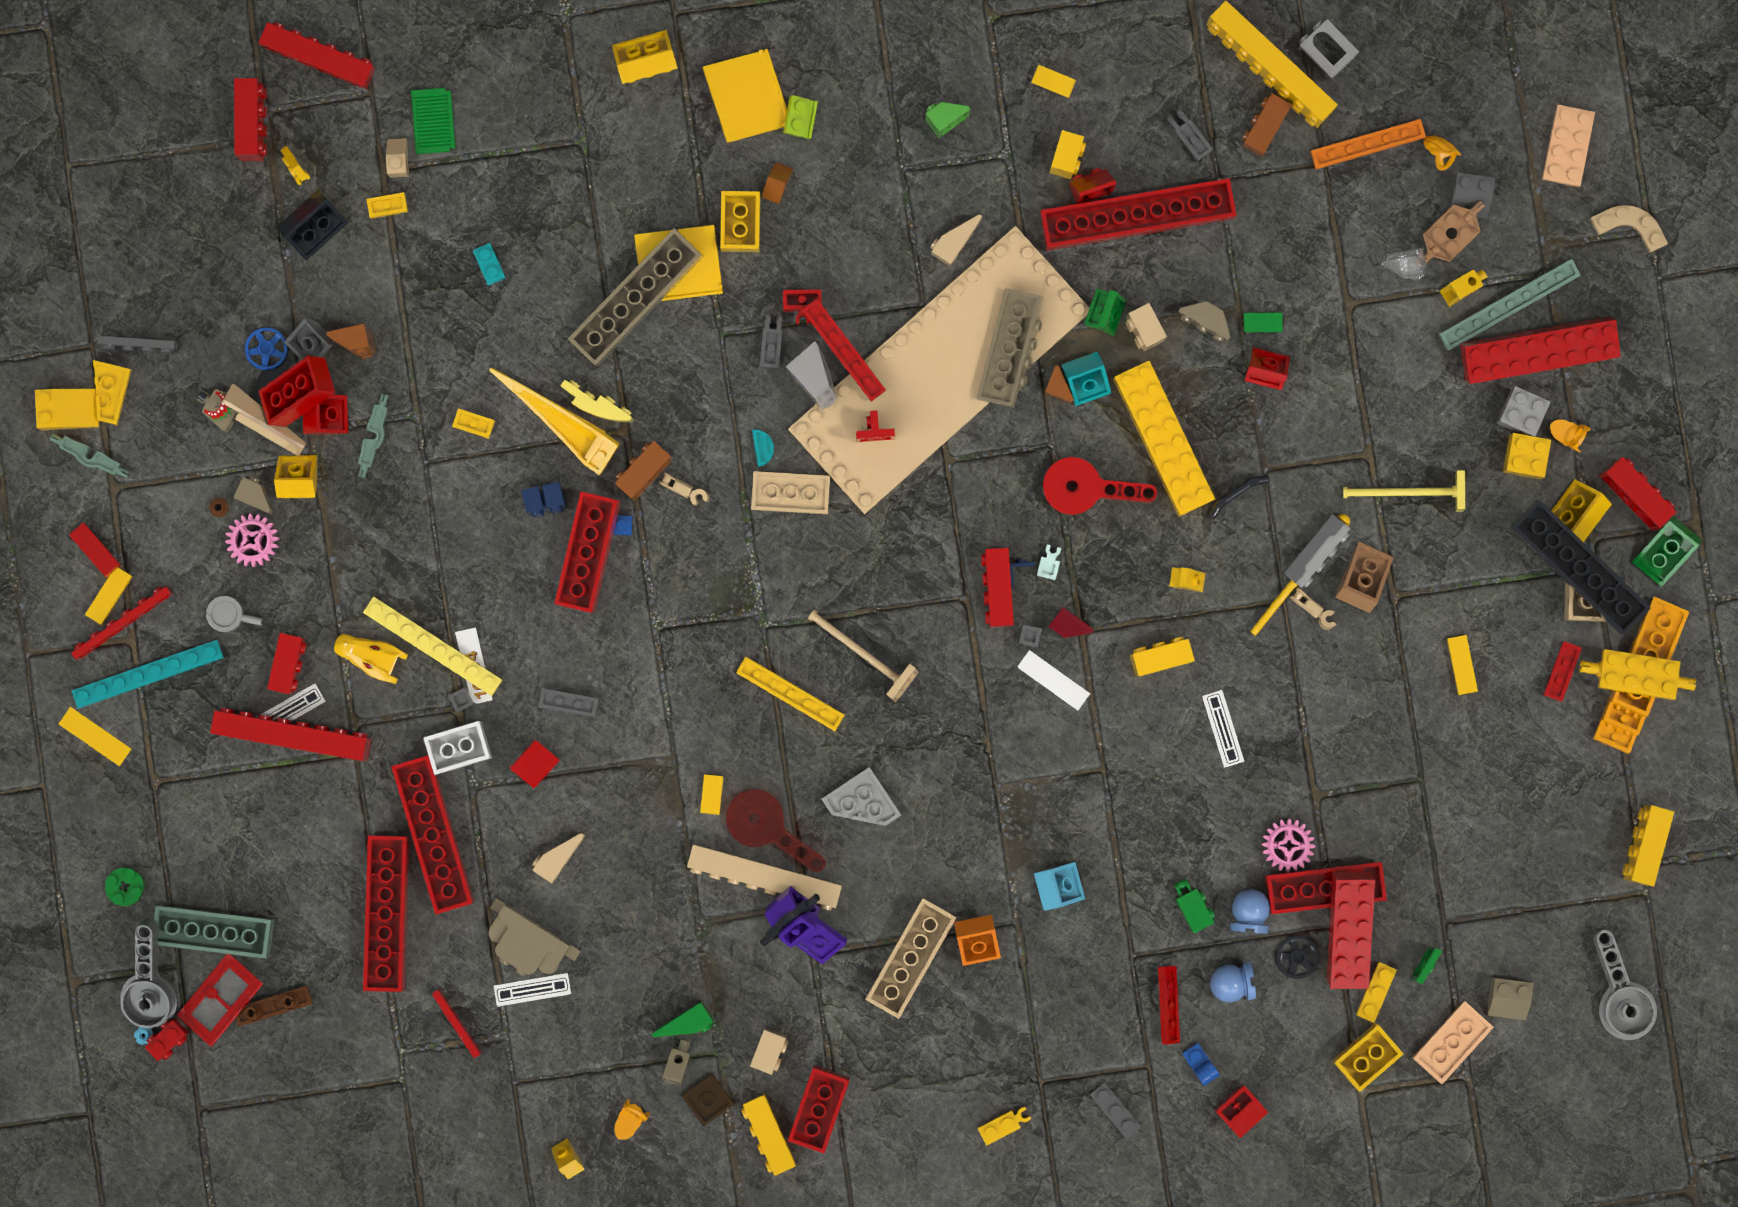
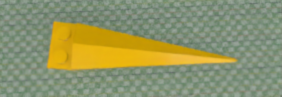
M492 367L489 368L492 374L549 426L585 466L598 475L602 474L619 447V442L607 435L606 431L502 372Z

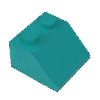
M1098 352L1062 364L1064 376L1075 406L1111 394L1105 367Z

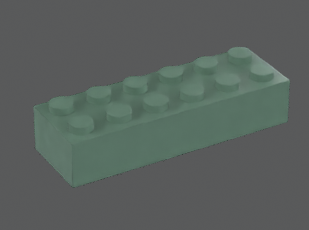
M157 905L155 907L154 921L158 925V945L257 958L270 957L275 919Z

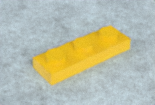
M1380 962L1377 963L1369 982V989H1366L1355 1015L1373 1023L1375 1022L1397 971L1396 969Z

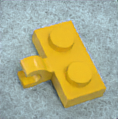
M287 146L282 148L281 152L284 157L281 159L288 167L296 183L301 185V182L305 179L309 180V174L300 166Z

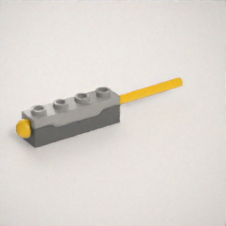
M1333 514L1330 515L1283 572L1282 575L1290 582L1250 630L1253 635L1256 636L1295 587L1301 589L1303 586L1306 588L1313 581L1311 576L1315 571L1319 573L1325 566L1323 561L1327 557L1331 558L1338 550L1335 548L1339 542L1343 543L1350 535L1347 533L1350 530L1348 527L1350 525V518L1346 514H1340L1337 517Z

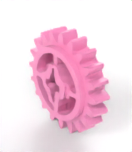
M249 514L248 520L242 515V522L235 519L236 527L229 526L233 532L226 533L231 539L225 541V543L231 544L227 551H234L231 558L238 556L237 563H241L244 560V566H248L251 562L252 567H256L257 561L260 565H264L263 559L271 561L268 555H276L272 549L279 548V546L274 544V541L280 540V538L273 536L278 532L275 529L271 530L274 524H266L268 521L266 517L261 521V515L258 514L255 519L252 514ZM258 525L261 529L251 532L246 527ZM241 532L243 540L241 545L238 546V536ZM264 535L267 536V544L265 548H263L262 546V539L264 538ZM250 537L255 538V544H249V542L251 541L249 539ZM254 549L258 552V554L254 556H247L244 554V552L246 550Z
M1287 819L1286 824H1284L1283 820H1279L1280 826L1273 823L1274 830L1266 829L1270 835H1264L1263 838L1267 842L1261 844L1267 847L1262 853L1269 854L1265 860H1273L1271 866L1274 867L1278 864L1279 871L1284 866L1286 872L1290 871V867L1297 871V865L1304 868L1303 861L1310 862L1307 855H1314L1310 851V848H1315V845L1310 844L1314 837H1308L1311 830L1304 831L1305 824L1298 827V820L1293 825L1291 824V819ZM1285 830L1282 840L1274 841L1277 834ZM1292 830L1301 836L1303 842H1297L1293 838ZM1289 840V843L1297 846L1290 847L1289 851H1287V848L1280 846V844H1286ZM1274 849H1280L1283 852L1284 861L1277 857ZM1302 849L1301 855L1292 861L1293 853L1296 850Z

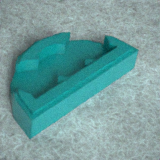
M752 429L759 468L771 460L774 454V444L767 433Z

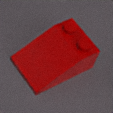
M1101 168L1090 171V175L1083 176V174L1073 177V181H1070L1069 186L1076 204H1080L1112 194L1117 183L1107 169L1101 170Z

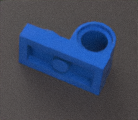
M1196 1043L1182 1053L1203 1086L1220 1076L1199 1043Z

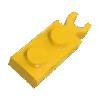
M1021 1107L1015 1115L1010 1110L978 1127L986 1146L1021 1128L1019 1122H1028L1031 1119L1030 1116L1026 1118L1021 1116L1026 1107Z

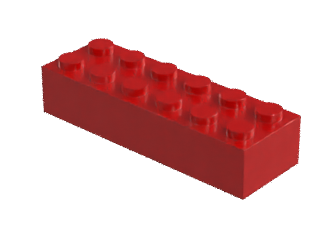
M580 492L554 604L595 613L621 500Z
M1382 862L1264 875L1267 899L1270 905L1269 914L1331 907L1332 872H1371L1375 879L1374 902L1387 901Z
M1332 872L1327 982L1330 989H1369L1375 879L1371 872Z

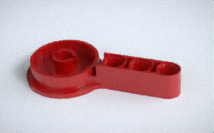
M1067 457L1055 462L1046 472L1043 482L1044 495L1048 503L1055 510L1068 515L1080 514L1089 510L1098 499L1151 503L1157 496V489L1150 484L1103 480L1089 462L1077 457ZM1069 482H1075L1078 487L1075 491L1071 492L1066 488V485ZM1106 486H1114L1116 492L1113 495L1106 494ZM1132 487L1135 494L1132 497H1127L1124 494L1125 488ZM1151 489L1154 492V496L1147 499L1144 497L1143 491Z

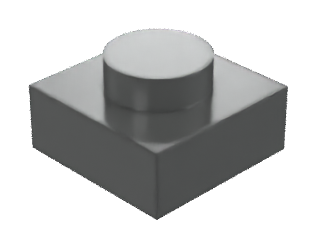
M1023 625L1019 644L1038 648L1042 628Z
M466 687L448 695L456 713L475 705Z

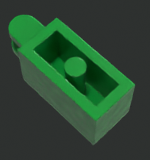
M1186 878L1174 884L1179 895L1175 900L1192 933L1195 934L1214 924L1213 919L1215 915L1211 908L1207 909L1204 903L1206 897L1202 890L1198 891L1197 888L1191 889ZM1187 887L1188 892L1182 895L1180 890Z

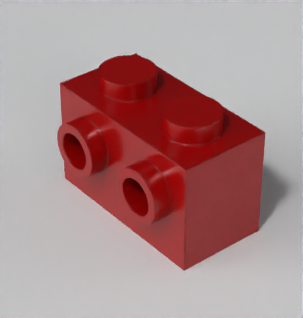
M178 1019L167 1020L160 1027L162 1031L158 1035L154 1033L147 1040L149 1044L144 1048L157 1061L163 1059L166 1061L174 1053L172 1050L177 1045L180 1047L187 1041L186 1036L190 1032Z

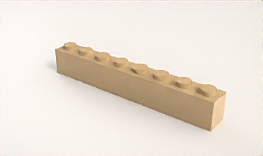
M695 844L692 847L687 865L688 868H691L690 872L701 875L703 871L709 873V877L720 880V877L728 878L727 882L736 885L739 882L746 883L747 888L754 890L761 887L765 889V893L776 895V892L783 893L790 886L808 899L814 894H818L820 900L817 903L821 904L820 908L830 911L832 907L836 908L842 887L839 884Z

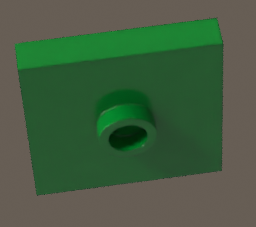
M1429 946L1410 977L1411 980L1423 984L1428 974L1433 971L1442 951Z

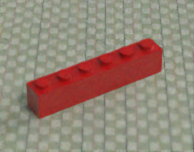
M267 22L259 40L261 47L367 90L375 71L370 60L365 58L359 60L354 58V54L348 51L339 52L336 50L337 47L326 43V45H322L314 37L309 36L307 39L301 36L302 33L294 29L288 31L277 22H273V24Z

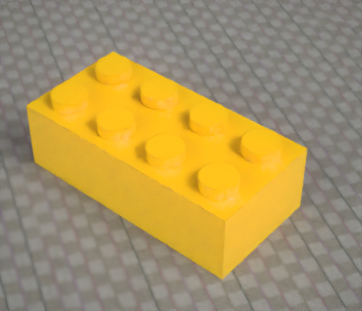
M1643 805V808H1640L1637 817L1640 819L1638 827L1635 826L1632 835L1634 842L1633 845L1629 846L1627 856H1629L1628 864L1625 863L1622 871L1623 879L1646 886L1655 885L1674 811L1653 805Z

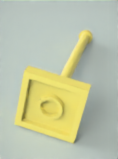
M1465 471L1456 472L1455 486H1452V488L1347 489V487H1343V498H1347V496L1452 495V497H1456V512H1464Z

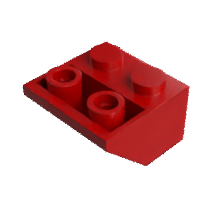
M1243 1084L1236 1088L1214 1109L1239 1138L1245 1135L1268 1113Z

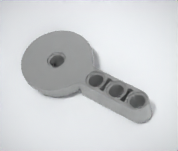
M1597 930L1593 935V941L1609 985L1600 1000V1021L1603 1027L1614 1037L1623 1040L1638 1039L1646 1035L1655 1024L1657 1017L1655 999L1645 987L1630 982L1613 934L1608 930ZM1602 933H1605L1608 939L1602 944L1599 937ZM1609 951H1612L1614 954V959L1611 962L1606 960V954ZM1615 970H1619L1621 974L1617 980H1614L1612 976ZM1628 1006H1631L1634 1012L1628 1017L1625 1011Z

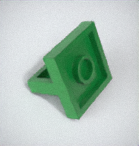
M1096 289L1084 325L1104 331L1107 335L1114 337L1127 301L1116 291L1110 290V292Z

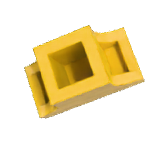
M1172 567L1169 586L1203 592L1205 573L1189 568Z
M568 1138L551 1148L559 1171L567 1179L584 1170L582 1161Z

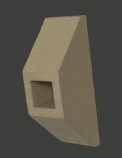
M1207 301L1180 308L1177 313L1182 321L1188 324L1192 322L1197 325L1196 328L1199 331L1213 334L1212 338L1218 342H1227L1230 338L1223 310Z

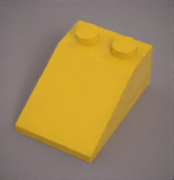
M96 389L35 390L37 429L43 431L99 427Z

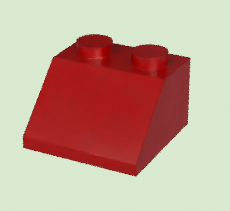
M331 395L303 414V434H348L347 395Z

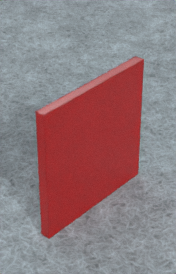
M535 739L509 768L535 788L560 760Z

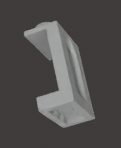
M1327 19L1324 23L1322 21L1318 22L1313 27L1314 32L1310 36L1306 34L1299 41L1301 44L1298 50L1302 49L1325 73L1324 77L1330 81L1357 56L1359 51ZM1319 32L1327 33L1346 52L1334 66L1313 44V38Z

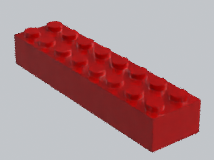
M1611 316L1460 343L1465 381L1469 384L1621 357L1616 319Z
M220 708V711H214L210 734L359 761H368L372 741L371 738H367L368 734L353 732V735H349L348 730L335 728L334 732L329 731L330 727L315 725V728H310L311 724L296 721V725H294L292 720L277 718V721H273V717L258 715V718H255L254 713L239 711V714H235V710Z
M429 755L391 766L435 915L475 903L437 775H434Z
M368 836L363 991H405L409 836Z

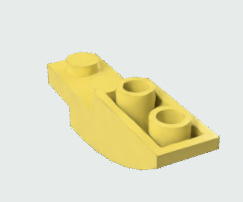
M564 380L561 384L564 390L575 397L572 404L580 410L609 421L631 422L633 420L630 416L631 412L623 406L619 409L614 405L616 402L606 395L604 398L600 395L597 401H595L596 397L588 391L585 393L580 391V386L574 381L570 380L568 382Z

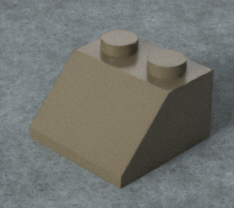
M1491 977L1487 1016L1526 1020L1532 1003L1534 983Z

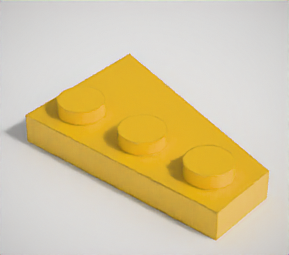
M93 360L97 396V420L118 425L132 370Z

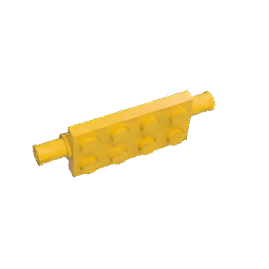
M1604 649L1600 662L1593 663L1584 660L1580 662L1582 668H1579V672L1596 674L1599 678L1598 688L1676 700L1677 688L1694 691L1696 685H1693L1696 683V679L1679 676L1680 661Z

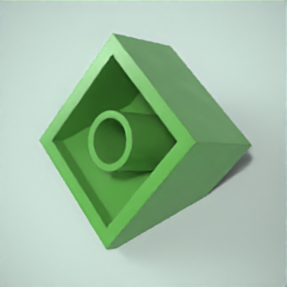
M944 102L938 105L934 103L927 108L928 112L926 113L925 121L936 136L940 138L968 118L970 108L964 105Z

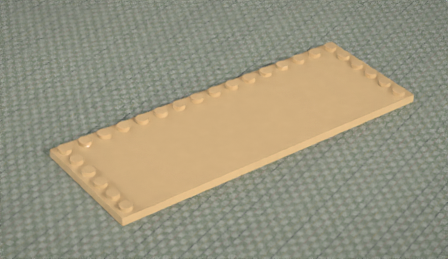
M1016 226L865 360L866 364L885 387L886 391L871 402L849 374L834 387L837 399L831 407L825 408L822 411L815 404L788 429L864 515L989 404V402L980 401L976 398L1006 288L1043 297L1038 315L1042 321V328L1040 332L1037 331L1035 336L1037 347L1035 350H1032L1030 355L1032 357V365L1087 316L1089 311L1087 304ZM878 410L879 429H895V440L856 442V431L871 430L867 429L866 416H870V411Z

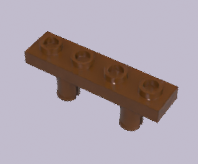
M308 985L247 1004L236 1017L238 1027L313 1004Z

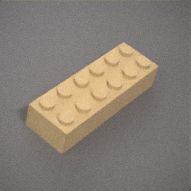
M922 898L865 1000L899 1019L953 925L956 916Z

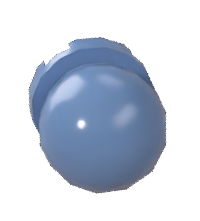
M1255 889L1241 891L1235 897L1232 904V913L1236 921L1235 923H1230L1231 931L1245 932V928L1253 929L1255 933L1268 934L1269 926H1264V921L1269 917L1270 913L1267 897L1264 893Z
M1242 962L1241 968L1230 964L1218 967L1212 973L1210 979V988L1214 996L1223 1002L1230 1003L1240 1000L1243 996H1246L1248 1001L1256 999L1255 986H1252L1250 977H1254L1251 962Z

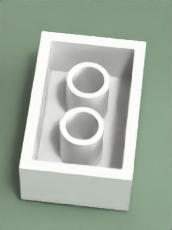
M481 721L424 737L434 775L492 758Z

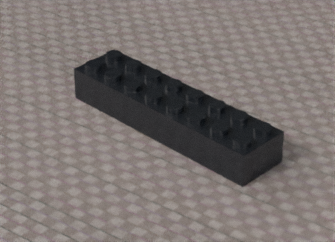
M1536 499L1510 526L1539 557L1620 635L1624 636L1651 609L1642 598L1539 499Z

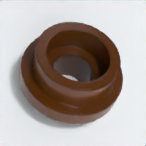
M216 498L211 501L209 510L213 516L223 517L228 513L229 505L224 499ZM217 504H221L222 509L220 511H217L215 509Z

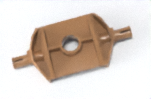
M1480 200L1470 209L1453 205L1423 234L1427 253L1419 261L1422 262L1427 258L1422 263L1424 266L1434 257L1450 262L1481 232L1476 216L1485 205L1482 204L1477 209L1482 203ZM1455 228L1457 236L1454 239H1449L1446 236L1447 229Z

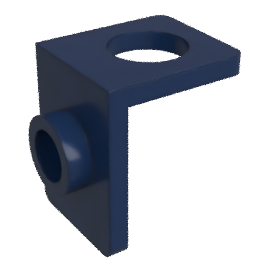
M1027 559L1016 560V563L1010 564L1011 587L1014 586L1013 568L1035 566L1036 562L1027 563Z

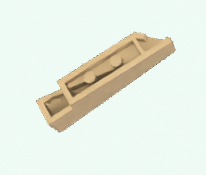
M235 384L231 385L222 403L238 412L234 419L299 456L306 443L287 427L268 425L263 407Z

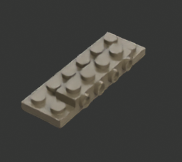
M1005 289L977 400L1014 408L1018 391H1021L1022 387H1025L1028 377L1025 374L1027 368L1030 369L1032 366V357L1030 355L1032 350H1035L1037 347L1035 336L1037 331L1040 332L1042 328V321L1038 316L1043 300L1042 296Z

